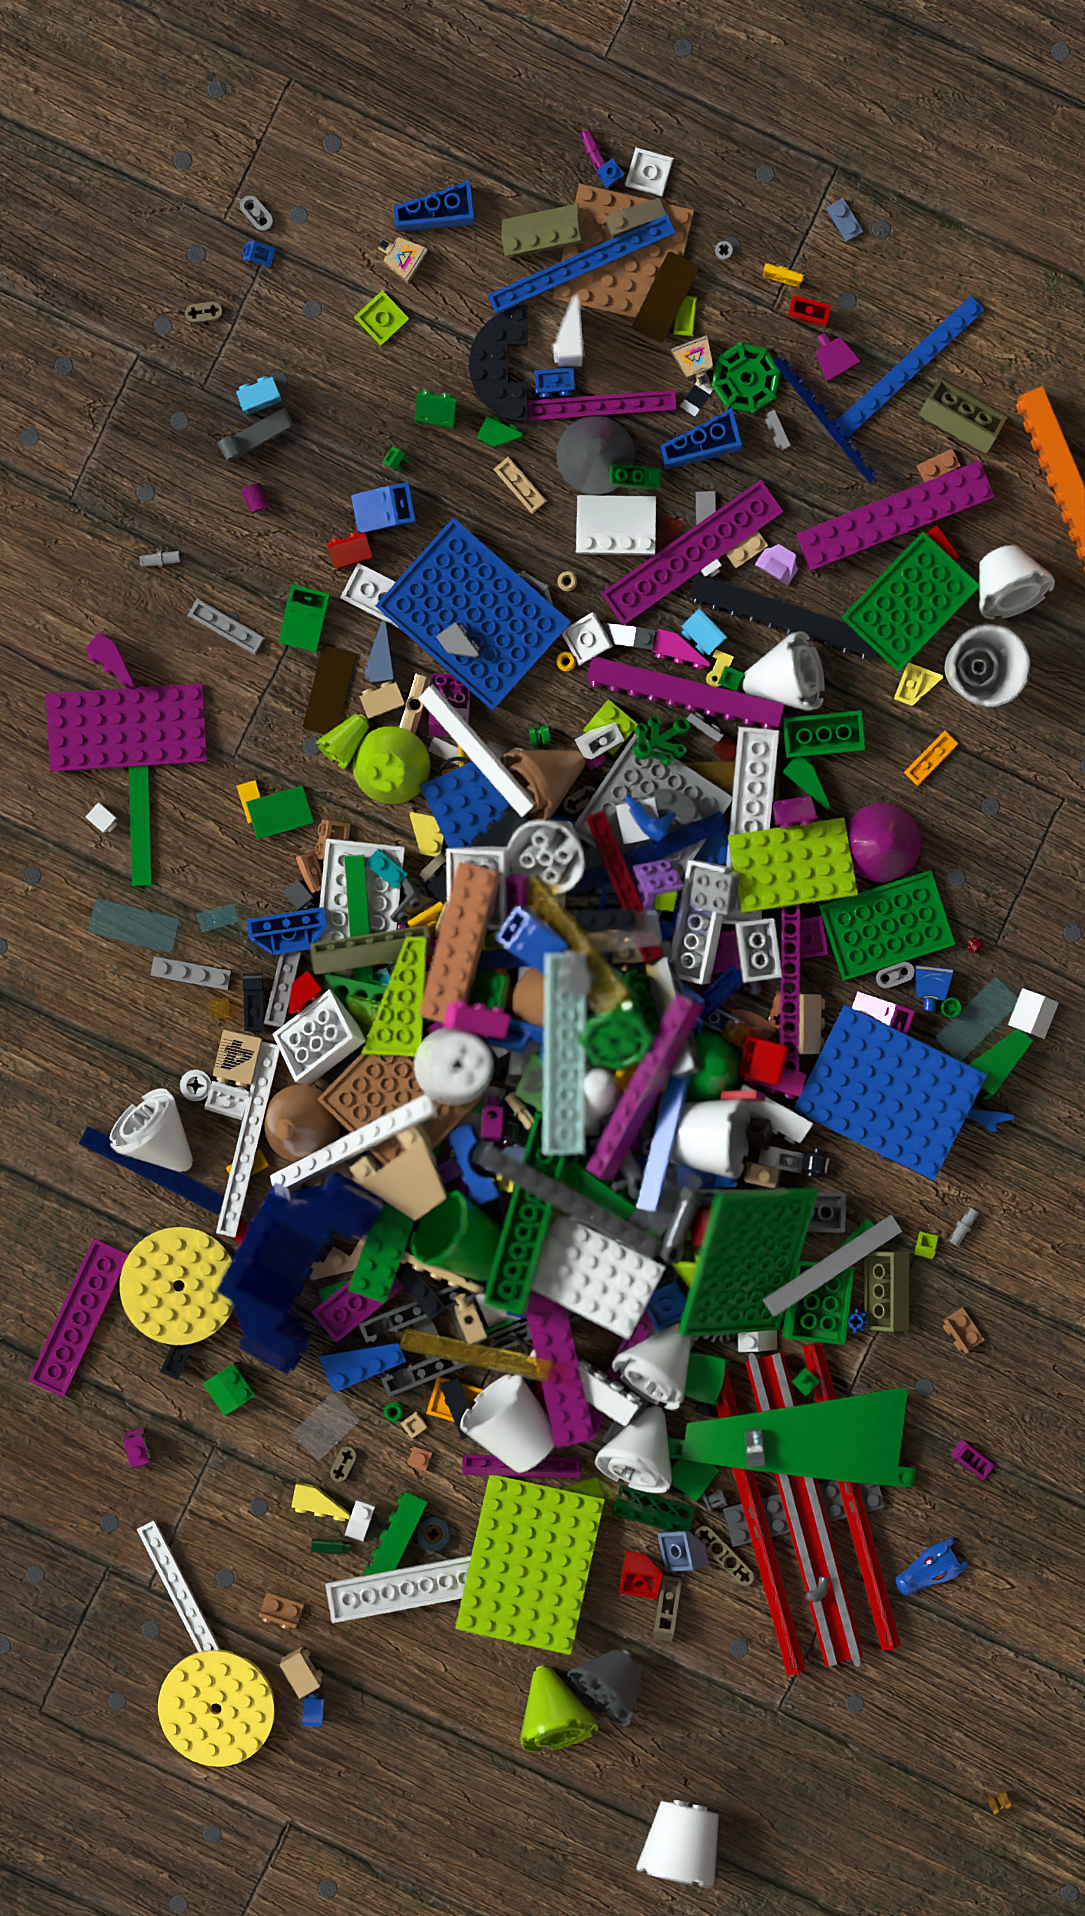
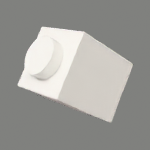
M99 802L86 816L103 833L111 832L117 825L115 821L118 818Z

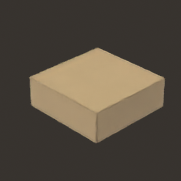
M417 1411L400 1423L411 1439L428 1428Z

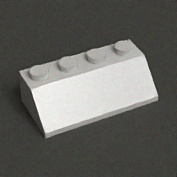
M743 1083L739 1091H755ZM766 1096L765 1102H746L745 1110L750 1112L751 1118L769 1119L773 1133L778 1134V1132L785 1134L784 1139L793 1144L796 1141L800 1143L813 1124Z

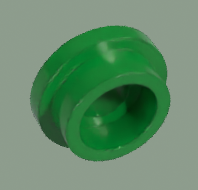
M390 1402L384 1408V1416L391 1422H396L403 1416V1407L397 1402ZM392 1408L397 1409L396 1415L390 1413Z

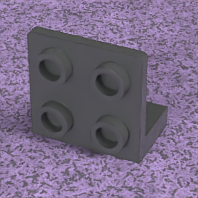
M405 877L401 884L405 889L404 892L407 897L393 912L390 919L410 927L407 921L434 906L440 900L429 890L426 884Z

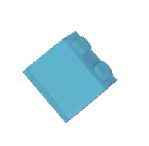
M264 376L257 380L258 383L250 385V383L244 384L239 387L240 390L236 391L246 416L282 402L273 377Z
M700 609L681 626L683 636L688 641L692 639L697 644L695 648L702 655L706 653L709 656L726 639V636Z

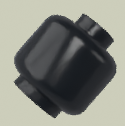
M506 1116V1119H502L500 1143L516 1145V1142L522 1140L524 1124L518 1121V1117Z
M813 1148L812 1152H806L802 1163V1170L805 1171V1175L817 1178L827 1173L829 1157L824 1155L823 1150Z

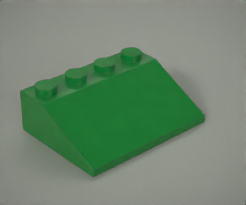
M799 1259L794 1278L817 1264L818 1261ZM849 1266L786 1308L782 1336L792 1340L845 1345L854 1267Z

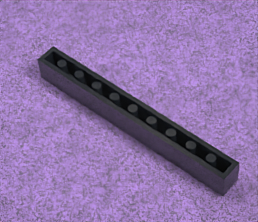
M698 574L695 576L688 597L692 599L691 602L702 606L703 603L711 605L710 609L721 612L724 609L729 611L731 616L740 618V615L748 617L747 621L758 624L760 621L766 623V627L777 630L779 627L785 629L784 633L788 635L802 631L810 637L807 641L815 642V640L822 642V646L831 649L836 646L841 648V652L852 655V652L860 654L859 658L870 661L871 658L875 659L877 656V652L844 622Z

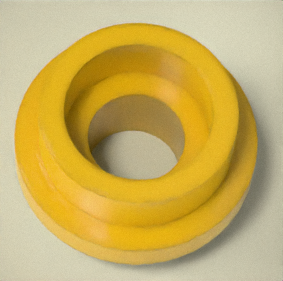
M566 651L558 655L556 663L562 671H570L575 667L576 658L571 652ZM564 658H568L570 660V663L568 665H564L562 663V660Z

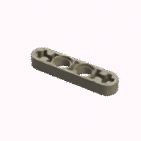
M700 1525L697 1527L695 1537L705 1545L706 1550L739 1584L743 1586L750 1585L754 1579L752 1570L709 1526ZM708 1530V1537L712 1539L714 1536L716 1539L712 1540L709 1546H707L708 1540L705 1537L699 1538V1531ZM713 1544H722L723 1551L718 1554L712 1551ZM734 1557L737 1560L736 1566L728 1567L725 1563L727 1558ZM740 1564L743 1565L740 1568L743 1573H750L748 1581L746 1579L740 1580L742 1576L738 1571L736 1574L733 1573L739 1568Z

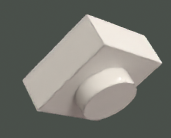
M716 559L700 572L704 577L709 576L712 578L720 572L721 564Z

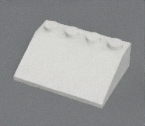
M578 296L573 297L558 333L557 343H553L554 363H558L559 368L582 366Z
M577 495L576 554L654 556L656 496Z
M508 847L447 848V905L459 862H467L502 872L487 928L501 929L510 916L507 914L505 877L511 875Z
M330 989L273 1033L294 1081L304 1085L312 1084L366 1042L358 1024Z

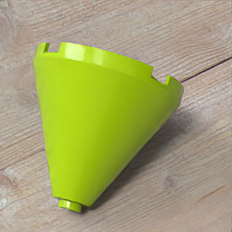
M547 1665L537 1667L532 1676L520 1737L522 1749L527 1752H542L541 1747H551L552 1750H557L591 1737L593 1735V1728H595V1731H598L596 1718L551 1667H547Z

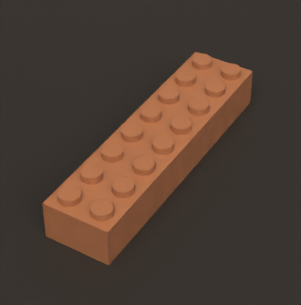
M467 862L458 863L419 1016L444 1022L449 1002L456 1003L457 1000L468 1002L502 872Z

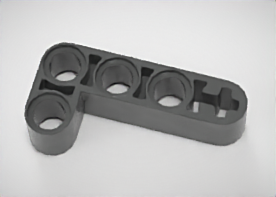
M283 408L240 433L223 438L217 444L227 462L230 463L290 430L295 424L286 408Z

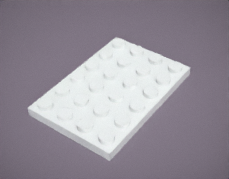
M326 839L319 908L324 907L327 928L316 943L350 937L344 856L365 854L366 863L379 848L403 869L404 846ZM365 864L370 934L396 930L397 922L391 921L390 916L399 906L401 883L394 889Z
M558 1214L547 1235L532 1290L629 1339L665 1267Z

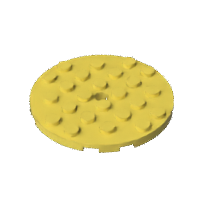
M185 1227L166 1228L145 1237L128 1255L120 1276L121 1301L130 1321L147 1337L170 1345H188L213 1335L224 1325L232 1313L238 1292L236 1269L225 1248L208 1234ZM176 1281H182L185 1285L184 1289L180 1292L175 1291L173 1288V1284Z
M204 1650L181 1660L166 1677L158 1699L159 1720L169 1742L186 1758L207 1766H229L251 1757L268 1738L275 1719L274 1694L265 1675L247 1658L227 1650ZM212 1704H219L222 1708L221 1712L216 1713L212 1711Z

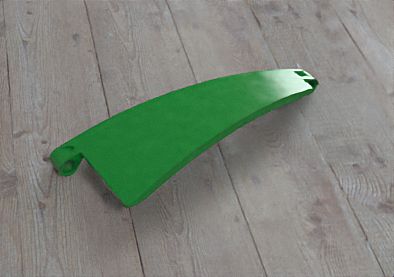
M902 1387L761 1412L689 1422L686 1426L685 1439L667 1437L670 1458L779 1474L867 1484L914 1487L917 1467L910 1468L899 1465L908 1393L907 1389ZM762 1429L765 1466L747 1467L745 1430Z

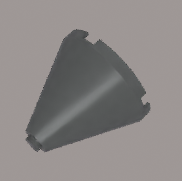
M589 416L577 420L564 431L557 446V464L562 477L573 488L585 494L603 495L620 487L610 485V465L634 466L635 449L629 433L618 422L607 417Z

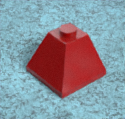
M626 1551L619 1593L657 1599L663 1573L645 1554Z

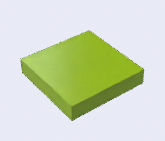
M383 290L354 316V319L380 346L385 344L410 320Z

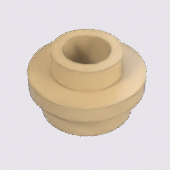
M566 571L559 575L558 586L562 590L571 591L576 587L577 578L572 572ZM564 579H571V584L565 585Z

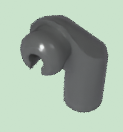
M741 970V973H740V975H739V979H742V980H743V973H742V970ZM749 981L750 993L754 996L759 995L763 989L761 981Z
M820 1576L818 1588L807 1592V1600L816 1603L827 1595L829 1577Z

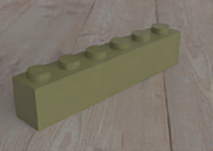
M422 925L310 944L314 973L324 974L332 971L398 961L406 937L427 938L426 956H430L431 945L427 926Z

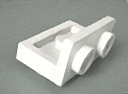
M212 1081L204 1109L242 1120L250 1092L242 1087L228 1086L225 1082Z

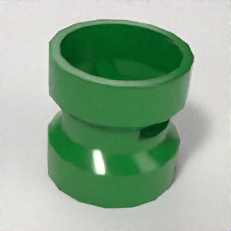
M544 725L541 728H529L531 747L542 743L544 745L551 744L548 725Z
M946 998L942 1001L940 1010L947 1017H956L960 1014L961 1004L955 998Z

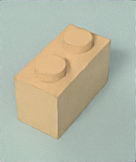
M388 681L381 684L382 688L374 691L373 688L362 692L363 695L359 697L368 719L405 706L396 682Z

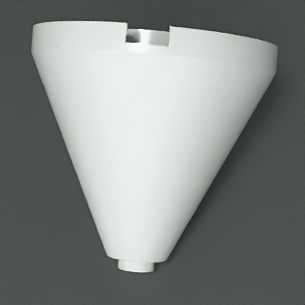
M802 631L790 634L744 672L738 686L739 690L747 695L783 703L807 711L818 709L823 702V698L819 699V693L825 691L824 674L815 645L809 646L806 641L810 637Z
M585 1058L584 1135L596 1136L599 1135L600 1120L617 1109L624 1096V1092L613 1079L617 1069L600 1064L594 1065L591 1063L590 1058Z
M156 1089L142 1096L145 1101L137 1107L132 1104L118 1119L110 1134L109 1139L113 1142L110 1146L120 1154L178 1172L189 1170L192 1166L193 1158L174 1097L166 1089Z
M675 1323L624 1351L616 1357L612 1364L615 1372L618 1369L622 1373L620 1379L631 1390L655 1405H658L660 1401L666 1403V1409H677L684 1399L692 1336L682 1337L678 1333L681 1323Z
M654 1405L647 1407L598 1452L595 1464L603 1474L616 1482L621 1478L629 1482L628 1487L644 1492L664 1493L667 1491V1488H670L672 1475L666 1419L662 1408Z

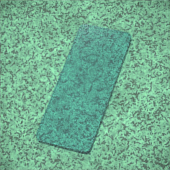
M96 899L88 931L116 940L171 952L179 920L158 913Z
M993 978L960 1011V1014L954 1017L936 1036L937 1041L957 1060L962 1061L1015 1008L1018 998L998 978Z

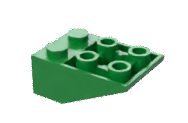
M422 390V393L417 392L415 423L454 429L458 405L453 395L441 393V396L433 394V391Z
M292 584L278 643L316 653L331 595Z

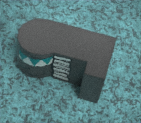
M762 1429L745 1430L747 1467L765 1466Z

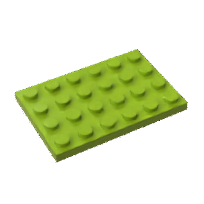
M844 818L728 835L733 871L740 872L737 894L741 913L858 895Z

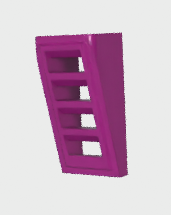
M513 873L505 877L508 915H511L514 911V905L527 906L529 876Z
M961 1440L951 1453L953 1458L983 1481L995 1467L991 1461L964 1440ZM973 1452V1453H974L973 1456H972V1457L969 1459V1461L966 1463L965 1461L967 1460V1458H968V1457L971 1455V1453ZM978 1458H980V1460L977 1462V1464H976V1465L974 1466V1468H973L972 1465L975 1463V1461H976ZM983 1463H987L985 1467L982 1469V1471L979 1473L978 1470L983 1465Z

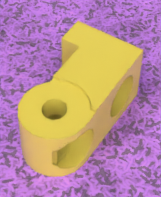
M715 649L712 657L716 658L717 661L713 670L707 674L706 682L710 686L719 687L720 685L717 683L724 666L730 667L733 656Z

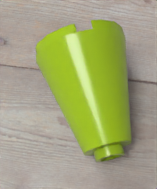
M354 714L319 738L316 744H320L318 748L332 762L337 760L340 762L337 766L346 768L369 728L367 724L369 721L361 714L359 716Z

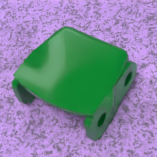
M690 1350L684 1396L718 1405L719 1401H716L722 1388L725 1363L728 1364L730 1359Z

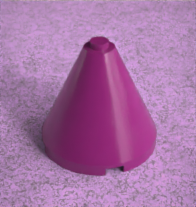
M879 803L864 807L855 813L846 825L853 870L865 879L875 882H887L898 879L914 866L921 850L919 828L906 811L895 805Z

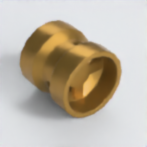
M1005 1790L1000 1791L996 1796L987 1797L995 1816L1004 1809L1009 1810L1013 1808ZM996 1799H998V1801H999V1803H1000V1805H1001V1808L999 1807V1805H998Z

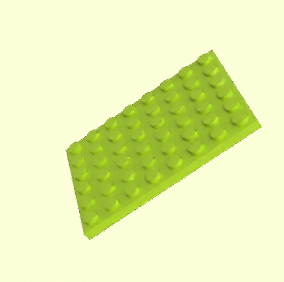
M489 1475L455 1629L571 1655L605 1499L498 1475Z

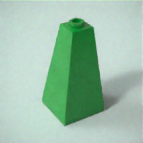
M1016 1029L969 1064V1066L987 1074L976 1096L979 1100L984 1102L994 1095L1033 1042L1027 1032Z

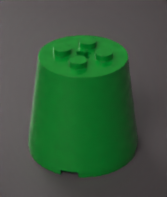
M445 1191L447 1198L417 1219L419 1225L416 1232L412 1233L411 1239L413 1255L419 1262L473 1280L487 1281L492 1273L504 1227L461 1193Z

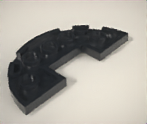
M523 305L498 313L480 329L470 350L469 374L477 395L492 412L511 421L528 423V383H509L508 346H528V307Z

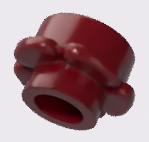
M971 938L967 942L968 947L966 950L972 954L977 953L985 945L981 940L982 938Z

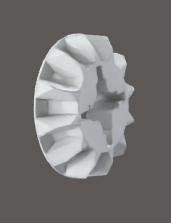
M191 1070L183 1075L180 1081V1090L184 1097L191 1101H200L209 1095L211 1081L205 1072ZM197 1077L198 1083L204 1085V1087L198 1088L195 1094L194 1088L187 1086V1084L194 1083Z

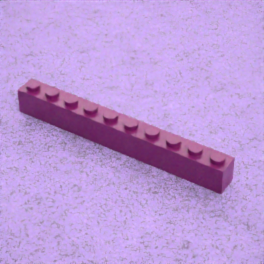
M680 994L675 995L654 1036V1041L651 1042L644 1062H641L592 1155L586 1169L599 1178L614 1179L703 1006L692 998Z

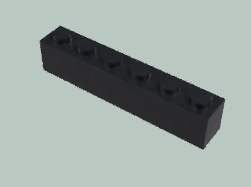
M507 806L500 812L501 817L496 821L494 819L485 826L487 829L482 834L477 833L471 839L472 843L468 847H506L514 833L521 826L529 823V821L524 816L521 817L513 806ZM447 862L443 864V870L437 874L435 872L427 879L429 882L427 887L443 904L447 901Z

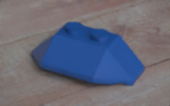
M324 907L246 919L249 939L271 955L310 949V944L316 943L327 928Z

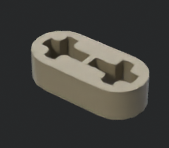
M217 302L192 304L185 310V316L191 323L215 321L221 318L223 313L222 307ZM212 306L219 309V312H216V316H212L211 313H205V311L211 310ZM192 309H195L197 312H203V314L196 315V319L189 316V313H192Z
M586 786L570 795L563 804L565 811L574 814L584 809L590 801L589 798L583 801L581 799L585 795V790H593L594 794L597 790L592 786ZM578 799L580 800V803L576 804V810L567 808L569 800L573 802Z
M443 852L440 853L420 872L418 878L422 883L426 884L428 882L427 879L432 874L438 873L442 869L443 864L447 862V856Z
M345 1446L340 1450L330 1471L332 1480L342 1482L346 1479L357 1456L353 1447ZM350 1450L353 1458H348L346 1463L342 1462L344 1459L342 1453ZM340 1465H343L342 1473L344 1476L335 1477L334 1469L338 1470Z

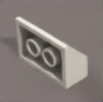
M774 918L736 923L744 982L782 977Z

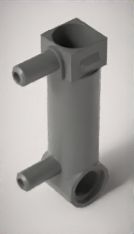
M602 1136L590 1140V1145L592 1147L598 1146ZM630 1147L619 1168L624 1179L612 1184L611 1187L613 1191L627 1187L629 1196L638 1200L641 1191L636 1188V1184L642 1187L644 1174Z
M684 1186L679 1196L681 1199L666 1235L661 1240L656 1251L658 1256L671 1264L678 1263L681 1260L683 1249L688 1251L694 1249L691 1243L685 1242L698 1207L702 1204L710 1206L713 1203L712 1198Z

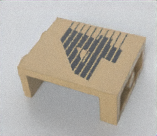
M224 1029L213 1071V1076L217 1077L216 1080L228 1083V1080L236 1081L235 1085L247 1087V1084L251 1085L263 1038Z

